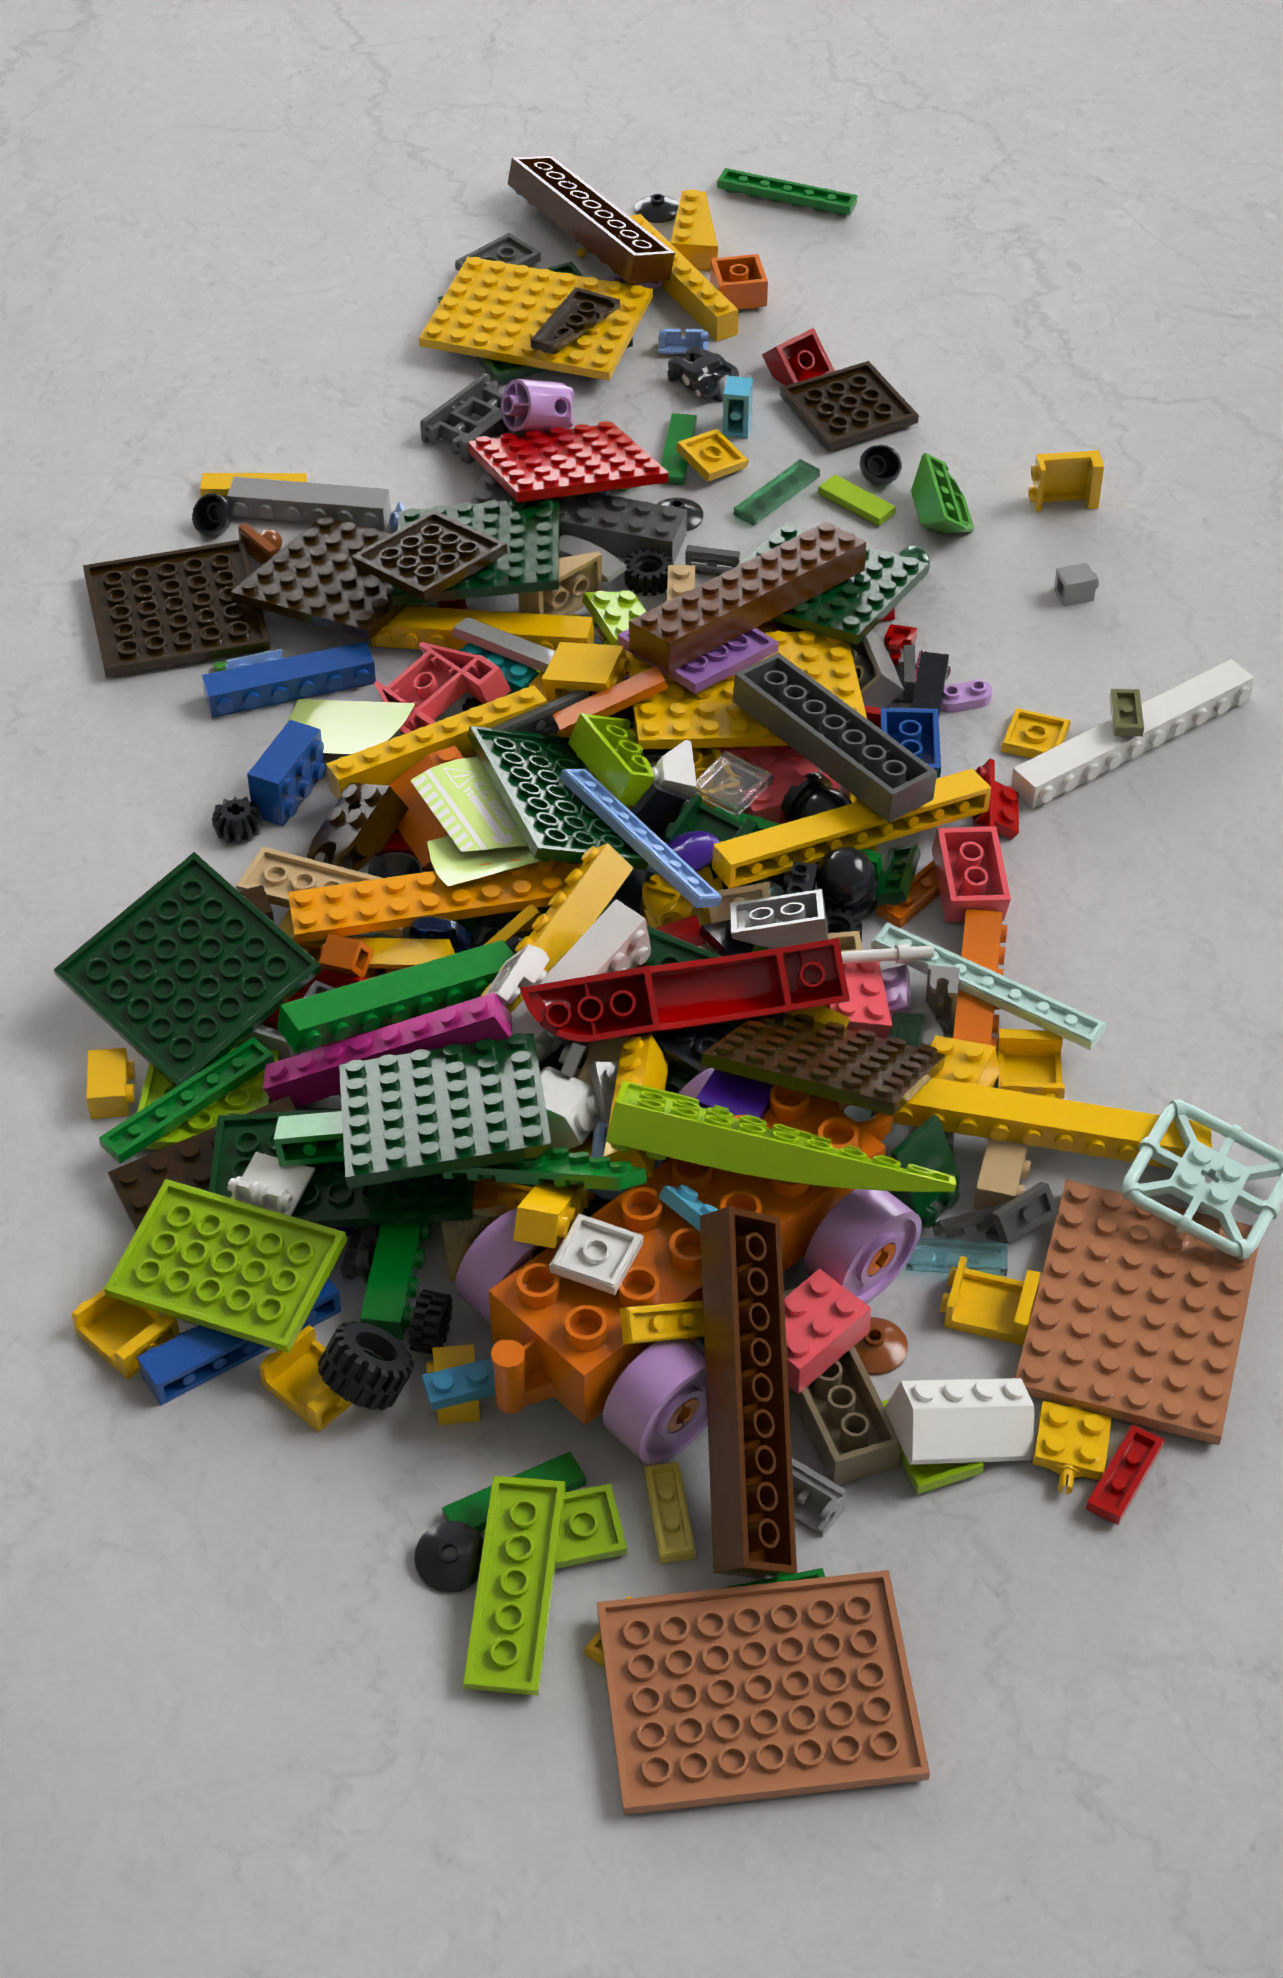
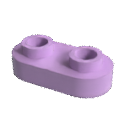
M982 680L947 685L944 687L941 710L958 712L987 706L991 702L992 687Z

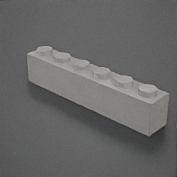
M233 477L227 494V502L231 507L232 517L313 524L320 517L329 516L339 521L352 522L358 526L385 530L391 511L389 489Z

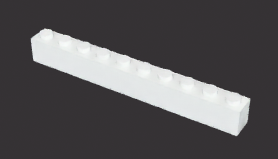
M1230 659L1142 703L1143 737L1114 736L1112 719L1014 767L1011 788L1017 791L1019 797L1032 809L1048 803L1053 798L1072 791L1075 787L1095 779L1110 769H1115L1120 764L1132 758H1137L1142 753L1160 746L1169 739L1180 736L1185 731L1201 725L1219 714L1225 713L1228 709L1240 703H1245L1252 695L1254 677L1234 660Z

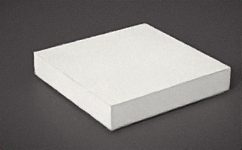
M578 1214L550 1263V1273L615 1295L643 1245V1235Z

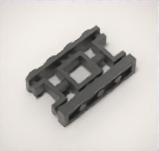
M484 373L422 419L420 422L421 440L425 443H435L442 437L452 442L453 454L457 455L460 453L461 461L470 465L476 459L468 452L467 441H475L477 437L482 436L499 438L502 434L513 432L507 428L502 418L501 400L503 394L498 392V382L492 381L490 383V375ZM476 413L483 418L476 422L468 417Z

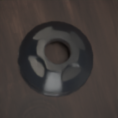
M391 852L378 856L368 867L369 875L381 878L422 873L420 862L412 855L401 852Z

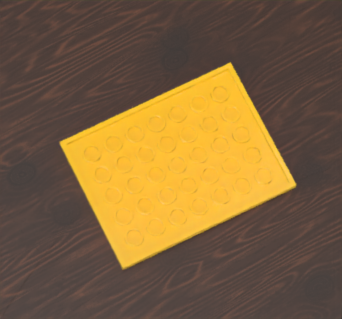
M467 257L421 333L419 346L610 381L653 298V289L645 288L641 285L623 284L618 281L600 280L595 277H582L571 273H559L548 269H537L525 265L508 264L502 261L485 260L479 257ZM575 287L620 299L619 309L555 354L544 353L531 348V338Z
M807 630L801 632H763L778 641V652L768 657L780 653L867 719L849 642ZM624 649L626 658L630 660L628 679L652 668L651 665ZM661 672L668 689L632 705L637 744L641 745L642 749H673L685 740L691 741L692 748L789 746L733 702L735 674L694 694Z

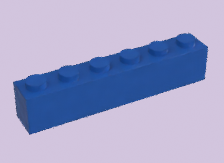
M364 641L202 675L205 699L213 718L374 684L376 676L374 660L367 642Z
M329 1277L301 1331L308 1325L313 1327L342 1312L339 1290ZM199 1325L189 1331L178 1334L175 1338L158 1347L148 1349L144 1354L138 1356L137 1359L142 1379L161 1406L271 1349V1347Z

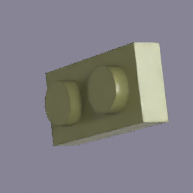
M1111 689L1110 706L1114 736L1143 737L1144 723L1140 689Z

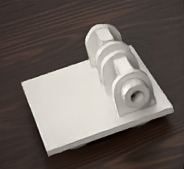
M255 1152L243 1176H238L236 1179L231 1178L227 1188L228 1191L232 1192V1199L291 1216L310 1182L315 1168L305 1165L280 1167L278 1158Z

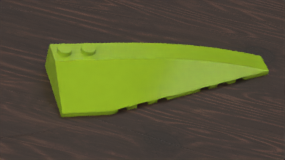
M622 1081L606 1142L613 1143L612 1147L620 1151L632 1152L633 1149L646 1151L648 1157L657 1160H666L667 1157L712 1168L774 1180L878 1191L955 1192L956 1188L955 1177L914 1164H908L907 1169L900 1167L901 1163L888 1156H874L871 1159L858 1147L846 1145V1148L838 1149L830 1145L831 1139L781 1124H774L773 1128L766 1127V1121L761 1118L746 1115L740 1116L738 1119L733 1117L728 1108L714 1105L713 1108L705 1109L699 1106L700 1100L627 1081Z

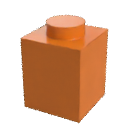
M328 933L326 942L320 950L319 963L331 971L365 977L374 950L361 940Z

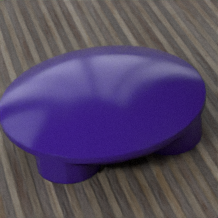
M692 831L678 835L666 845L697 873L698 870L712 864L713 844L720 842L711 833Z

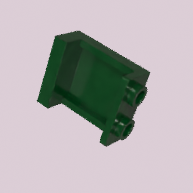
M696 792L690 800L687 799L683 803L675 823L671 822L664 832L665 844L670 843L678 835L692 831L711 833L718 838L719 842L757 832L758 823L749 818L744 823H741L704 804L702 796ZM712 864L708 865V867L711 869L712 875L715 877H719L712 869Z

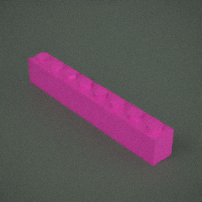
M495 992L267 1064L265 1065L263 1090L273 1102L289 1096L294 1106L300 1107L341 1094L339 1064H345L352 1060L376 1059L388 1054H407L419 1049L443 1048L450 1044L474 1043L482 1039H508L512 1035V1015Z

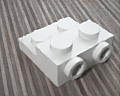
M528 944L506 960L484 995L495 992L504 1005L506 1003L510 1005L521 994V987L538 985L542 982L547 974L544 967L550 960L548 955L541 948Z

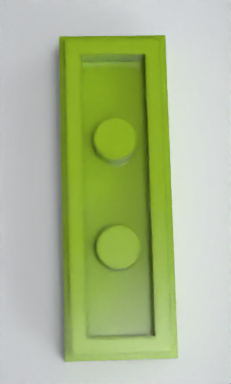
M835 474L818 486V494L878 526L896 514V506Z

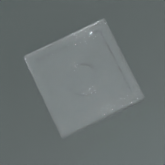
M725 751L696 779L697 787L692 794L697 792L702 796L703 800L738 817L773 782V774Z

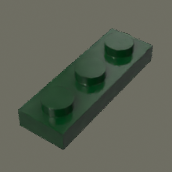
M918 844L889 848L875 893L878 906L885 904L898 905L907 901L921 855Z

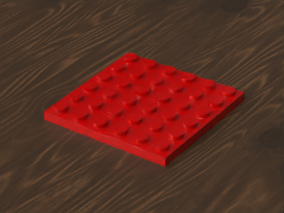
M609 421L599 422L596 426L579 424L575 425L572 429L554 427L548 432L531 430L525 432L524 435L506 433L502 434L499 438L482 436L477 437L475 441H467L468 452L516 502L669 483V472L613 422Z

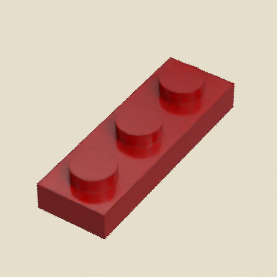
M1132 1424L1088 1499L1086 1510L1119 1525L1160 1454L1165 1439Z

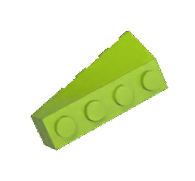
M580 713L568 744L576 752L577 757L589 768L588 770L594 774L606 789L627 808L634 806L651 786L655 775L647 758L641 756L643 749L641 745L635 743L637 736L633 730H629L631 725L629 719Z

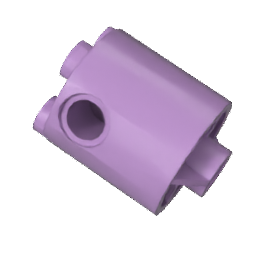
M522 379L510 381L505 387L501 400L503 421L509 430L515 432L531 430L548 432L554 427L570 429L574 422L572 415L574 391L571 387H566L563 383Z

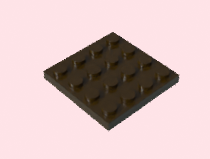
M869 361L780 387L781 398L828 451L917 424L919 414Z
M433 510L351 557L353 566L426 601L434 598L435 595L445 589L453 587L462 579L475 574L488 564L496 562L497 559L508 553L507 543Z

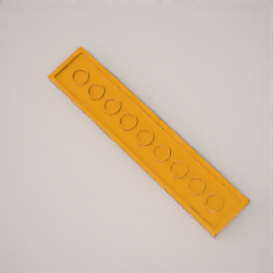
M513 859V860H511L510 862H512V861H520V860H522V859ZM557 860L539 861L452 886H447L439 878L436 871L291 891L288 892L295 942L302 943L327 939L328 933L338 936H349L411 927L416 919L422 917H435L452 921L520 911L530 904H533L536 908L550 906L548 903L557 892L563 891L567 885L565 883L567 876L573 870L579 869L582 863L573 865Z

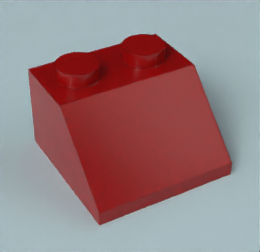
M814 328L761 354L772 377L784 386L835 371Z

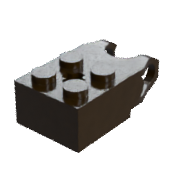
M350 783L343 790L342 796L334 808L328 812L325 821L312 839L307 858L315 860L316 855L322 852L325 854L324 863L341 867L342 861L350 860L349 869L359 871L373 854H380L409 808L390 786Z

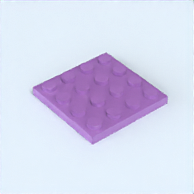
M754 628L670 673L660 667L658 669L696 694L778 652V641ZM629 629L618 634L617 644L624 646V649L629 651ZM634 654L635 656H637L638 658H640V659L643 660L644 662L648 663V664L651 665L652 667L656 666V665L652 664L651 662H649V661H647V660L641 658L640 656Z

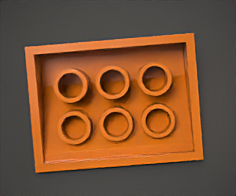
M455 745L426 755L387 785L395 791L409 808L396 829L413 856L420 862L423 872L434 868L431 863L427 842L449 836V834L411 783V780L432 767L452 760L462 759L463 756Z

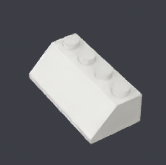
M1021 1378L900 1381L884 1408L909 1465L1031 1460L1033 1457L1034 1404Z

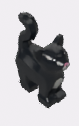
M695 346L686 351L687 361L678 356L668 361L667 374L669 381L679 380L688 388L696 390L698 397L705 399L713 398L718 402L723 401L720 393V380L725 375L739 377V370L734 365L728 363L720 354ZM751 375L744 376L747 378H753Z

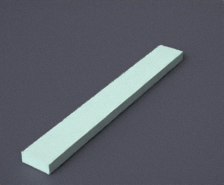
M886 923L871 941V949L873 950L894 948L895 945L909 944L910 947L932 945L934 947L933 958L911 959L910 963L903 964L927 975L928 965L960 968L959 990L1086 1049L1091 1050L1106 1030L1107 1023L890 923Z

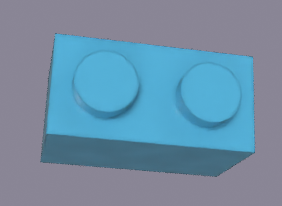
M727 377L723 393L722 434L724 436L748 439L752 422L753 378Z

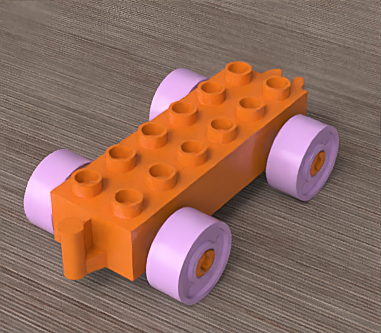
M709 1068L697 1075L678 1094L696 1099L715 1069ZM774 1085L770 1091V1107L762 1120L766 1121V1127L773 1128L774 1124H781L831 1139L830 1145L838 1149L846 1148V1145L861 1148V1151L867 1154L868 1158L873 1159L874 1156H885L886 1146L881 1141L891 1131L894 1115L890 1116L874 1112L871 1119L857 1122L844 1114V1110L850 1106L849 1104ZM735 1115V1116H733V1117L739 1119L740 1116H746V1115ZM670 1158L653 1170V1176L647 1178V1183L630 1187L590 1216L591 1218L643 1235V1245L615 1295L550 1273V1263L565 1238H562L555 1248L513 1241L517 1208L493 1221L472 1243L459 1266L456 1277V1290L458 1295L491 1324L492 1342L495 1343L491 1350V1360L494 1367L496 1405L499 1410L509 1414L518 1413L525 1406L554 1397L584 1425H587L603 1412V1423L606 1429L644 1463L653 1465L665 1462L683 1451L708 1425L705 1354L693 1344L698 1338L623 1345L620 1308L703 1301L700 1231L658 1198L664 1186H688L698 1193L697 1199L718 1210L734 1207L780 1217L783 1272L805 1256L804 1267L809 1276L820 1268L864 1303L871 1301L883 1292L906 1266L921 1235V1218L889 1191L848 1189L774 1180Z

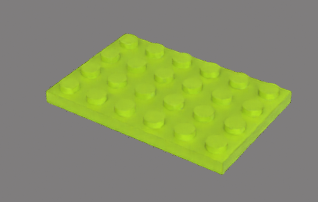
M165 1179L108 1280L104 1291L108 1297L289 1353L348 1239L343 1231Z

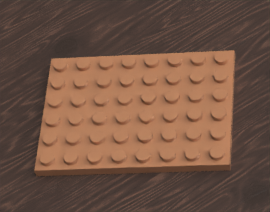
M1066 1179L1058 1209L1059 1213L1054 1224L1015 1378H1021L1029 1396L1066 1406H1078L1085 1411L1219 1445L1226 1418L1258 1247L1248 1259L1238 1260L1236 1257L1228 1255L1186 1232L1184 1234L1177 1232V1227L1137 1207L1129 1200H1125L1119 1192ZM1160 1203L1183 1216L1187 1211L1184 1208ZM1195 1212L1192 1221L1227 1239L1219 1219L1208 1214ZM1236 1222L1242 1238L1247 1239L1253 1226Z
M889 1570L597 1602L623 1815L929 1780L930 1770Z

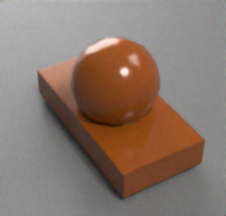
M247 523L238 526L239 540L243 539L246 552L261 565L265 564L281 550L283 542L277 531L267 529L259 534Z

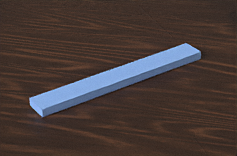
M586 769L562 770L559 779L695 908L718 907L720 905L721 895Z

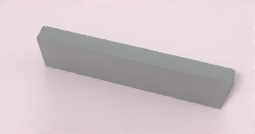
M469 617L453 627L452 636L544 673L555 653L551 649Z

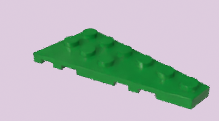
M568 1148L553 1149V1155L443 1173L444 1179H454L457 1176L467 1174V1180L479 1181L481 1179L496 1178V1182L541 1185L543 1184V1179L554 1180L555 1186L559 1187L584 1183V1188L617 1191L647 1183L646 1169L631 1166L629 1161L612 1162L609 1157L593 1158L589 1157L587 1152L570 1153Z

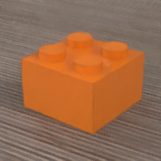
M759 254L710 259V282L737 309H755L767 306L768 280Z

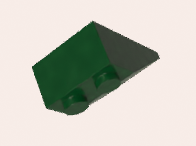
M934 1114L891 1152V1158L899 1161L901 1168L907 1169L908 1164H914L955 1177V1192L889 1191L919 1215L922 1222L921 1231L932 1227L939 1215L946 1208L951 1209L960 1197L958 1192L960 1176L940 1119Z

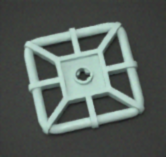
M1181 1099L1171 1100L1170 1104L1160 1114L1148 1137L1143 1138L1139 1144L1140 1151L1124 1177L1120 1192L1125 1200H1129L1137 1207L1177 1227V1232L1181 1234L1186 1232L1218 1250L1236 1257L1238 1260L1248 1259L1257 1249L1269 1224L1280 1213L1279 1205L1283 1200V1152L1241 1131L1242 1127L1235 1123L1232 1126L1191 1104L1183 1102ZM1187 1117L1226 1137L1219 1152L1198 1142ZM1172 1120L1187 1149L1182 1158L1160 1147L1159 1144ZM1236 1142L1274 1163L1246 1167L1227 1157V1154L1233 1143ZM1150 1159L1174 1170V1173L1168 1180L1138 1183ZM1204 1176L1211 1177L1214 1181L1208 1184L1204 1182ZM1279 1176L1267 1200L1263 1201L1242 1190L1246 1181ZM1171 1194L1190 1205L1183 1216L1149 1197ZM1234 1203L1259 1215L1247 1239L1242 1238L1230 1212ZM1197 1209L1219 1219L1227 1239L1192 1221Z

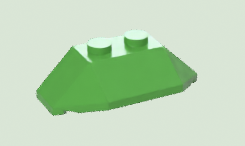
M924 453L911 488L919 523L925 529H932L941 534L972 532L975 528L965 496L956 480L947 472L949 470L947 464Z

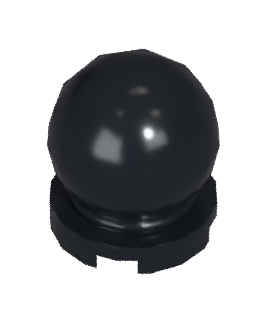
M811 772L804 775L807 780L798 787L794 785L790 787L782 801L781 810L785 812L784 819L791 822L852 804L846 793L833 788L830 780L822 773Z
M837 847L826 853L820 860L817 867L816 883L818 889H822L825 910L831 907L832 911H836L837 907L842 908V913H845L848 909L852 911L851 917L856 914L860 921L869 916L877 907L875 898L877 889L874 865L865 852L854 847Z

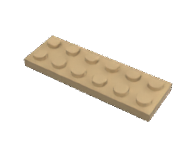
M262 846L236 884V889L239 891L263 885L269 903L290 909L288 892L381 879V877ZM410 927L377 932L403 938Z

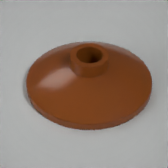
M871 1317L869 1333L855 1345V1348L868 1375H884L896 1370L905 1361L908 1352V1342L904 1332L896 1324L883 1318Z

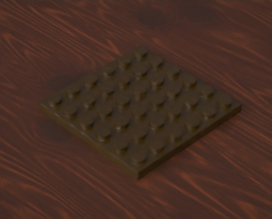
M329 516L320 517L231 591L233 602L368 640L409 605L393 606L392 585L353 566L351 556L390 534L378 531L375 528L358 526L352 522L339 521Z
M243 539L83 565L105 677L121 676L129 673L271 650L270 638L262 610L233 602L231 599V591L252 574Z
M779 1013L748 1019L704 1051L701 1066L893 1116L944 1067L946 1055L937 1053V1049L931 1046L920 1045L914 1047L906 1045V1041L900 1038L890 1037L883 1039L875 1037L876 1034L869 1030L861 1029L857 1030V1032L845 1029V1025L838 1022H827L824 1024L816 1022L813 1016L806 1014L793 1016Z

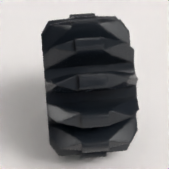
M234 796V799L230 801L223 799L222 804L215 805V810L212 814V825L218 838H224L227 844L233 840L237 841L238 844L244 839L251 841L252 836L259 835L263 822L262 813H260L256 801H249L247 797L237 799Z

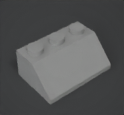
M870 631L857 645L849 644L864 705L885 708L904 691V687L882 638L873 631Z

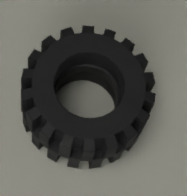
M358 1321L344 1322L341 1326L337 1327L317 1364L322 1380L334 1393L348 1402L371 1410H376V1408L384 1410L387 1407L393 1406L415 1366L411 1353L396 1337L377 1326Z

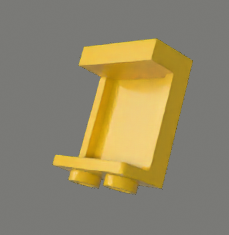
M1099 450L1036 454L1035 465L1031 466L1033 486H1029L1028 489L1029 502H1033L1036 512L1042 511L1043 502L1085 500L1088 509H1098L1104 464Z
M560 642L542 677L547 701H554L560 698L564 689L601 692L622 682L625 675L629 674L630 660L626 658L624 646Z
M999 1028L996 1050L999 1067L997 1088L1064 1099L1065 1085L1062 1084L1061 1064L1063 1037L1048 1030Z
M960 1256L958 1267L951 1266L947 1286L952 1287L951 1292H944L941 1301L940 1312L945 1313L944 1327L1024 1345L1041 1272L1027 1270L1025 1281L968 1269L966 1267L967 1257Z
M104 1288L88 1301L79 1304L71 1313L75 1333L127 1380L140 1371L138 1356L144 1354L148 1349L158 1347L180 1334L175 1317L165 1314L161 1316L156 1311L108 1297Z
M308 1325L299 1333L289 1353L277 1350L275 1353L268 1354L259 1365L262 1386L319 1433L353 1403L344 1400L341 1396L334 1393L322 1380L317 1364L326 1347L317 1341L315 1329Z

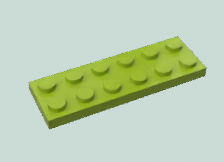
M493 1476L463 1681L464 1689L539 1696L566 1491L565 1481Z

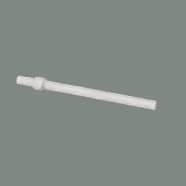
M909 944L895 945L894 948L841 952L843 964L881 961L910 963L911 959L933 958L934 947L932 945L910 947Z

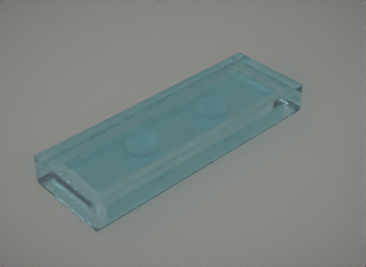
M919 1238L918 1244L906 1264V1271L950 1273L951 1266L958 1267L960 1256L967 1257L966 1267L968 1269L998 1276H1007L1008 1247L1007 1244L1001 1242Z

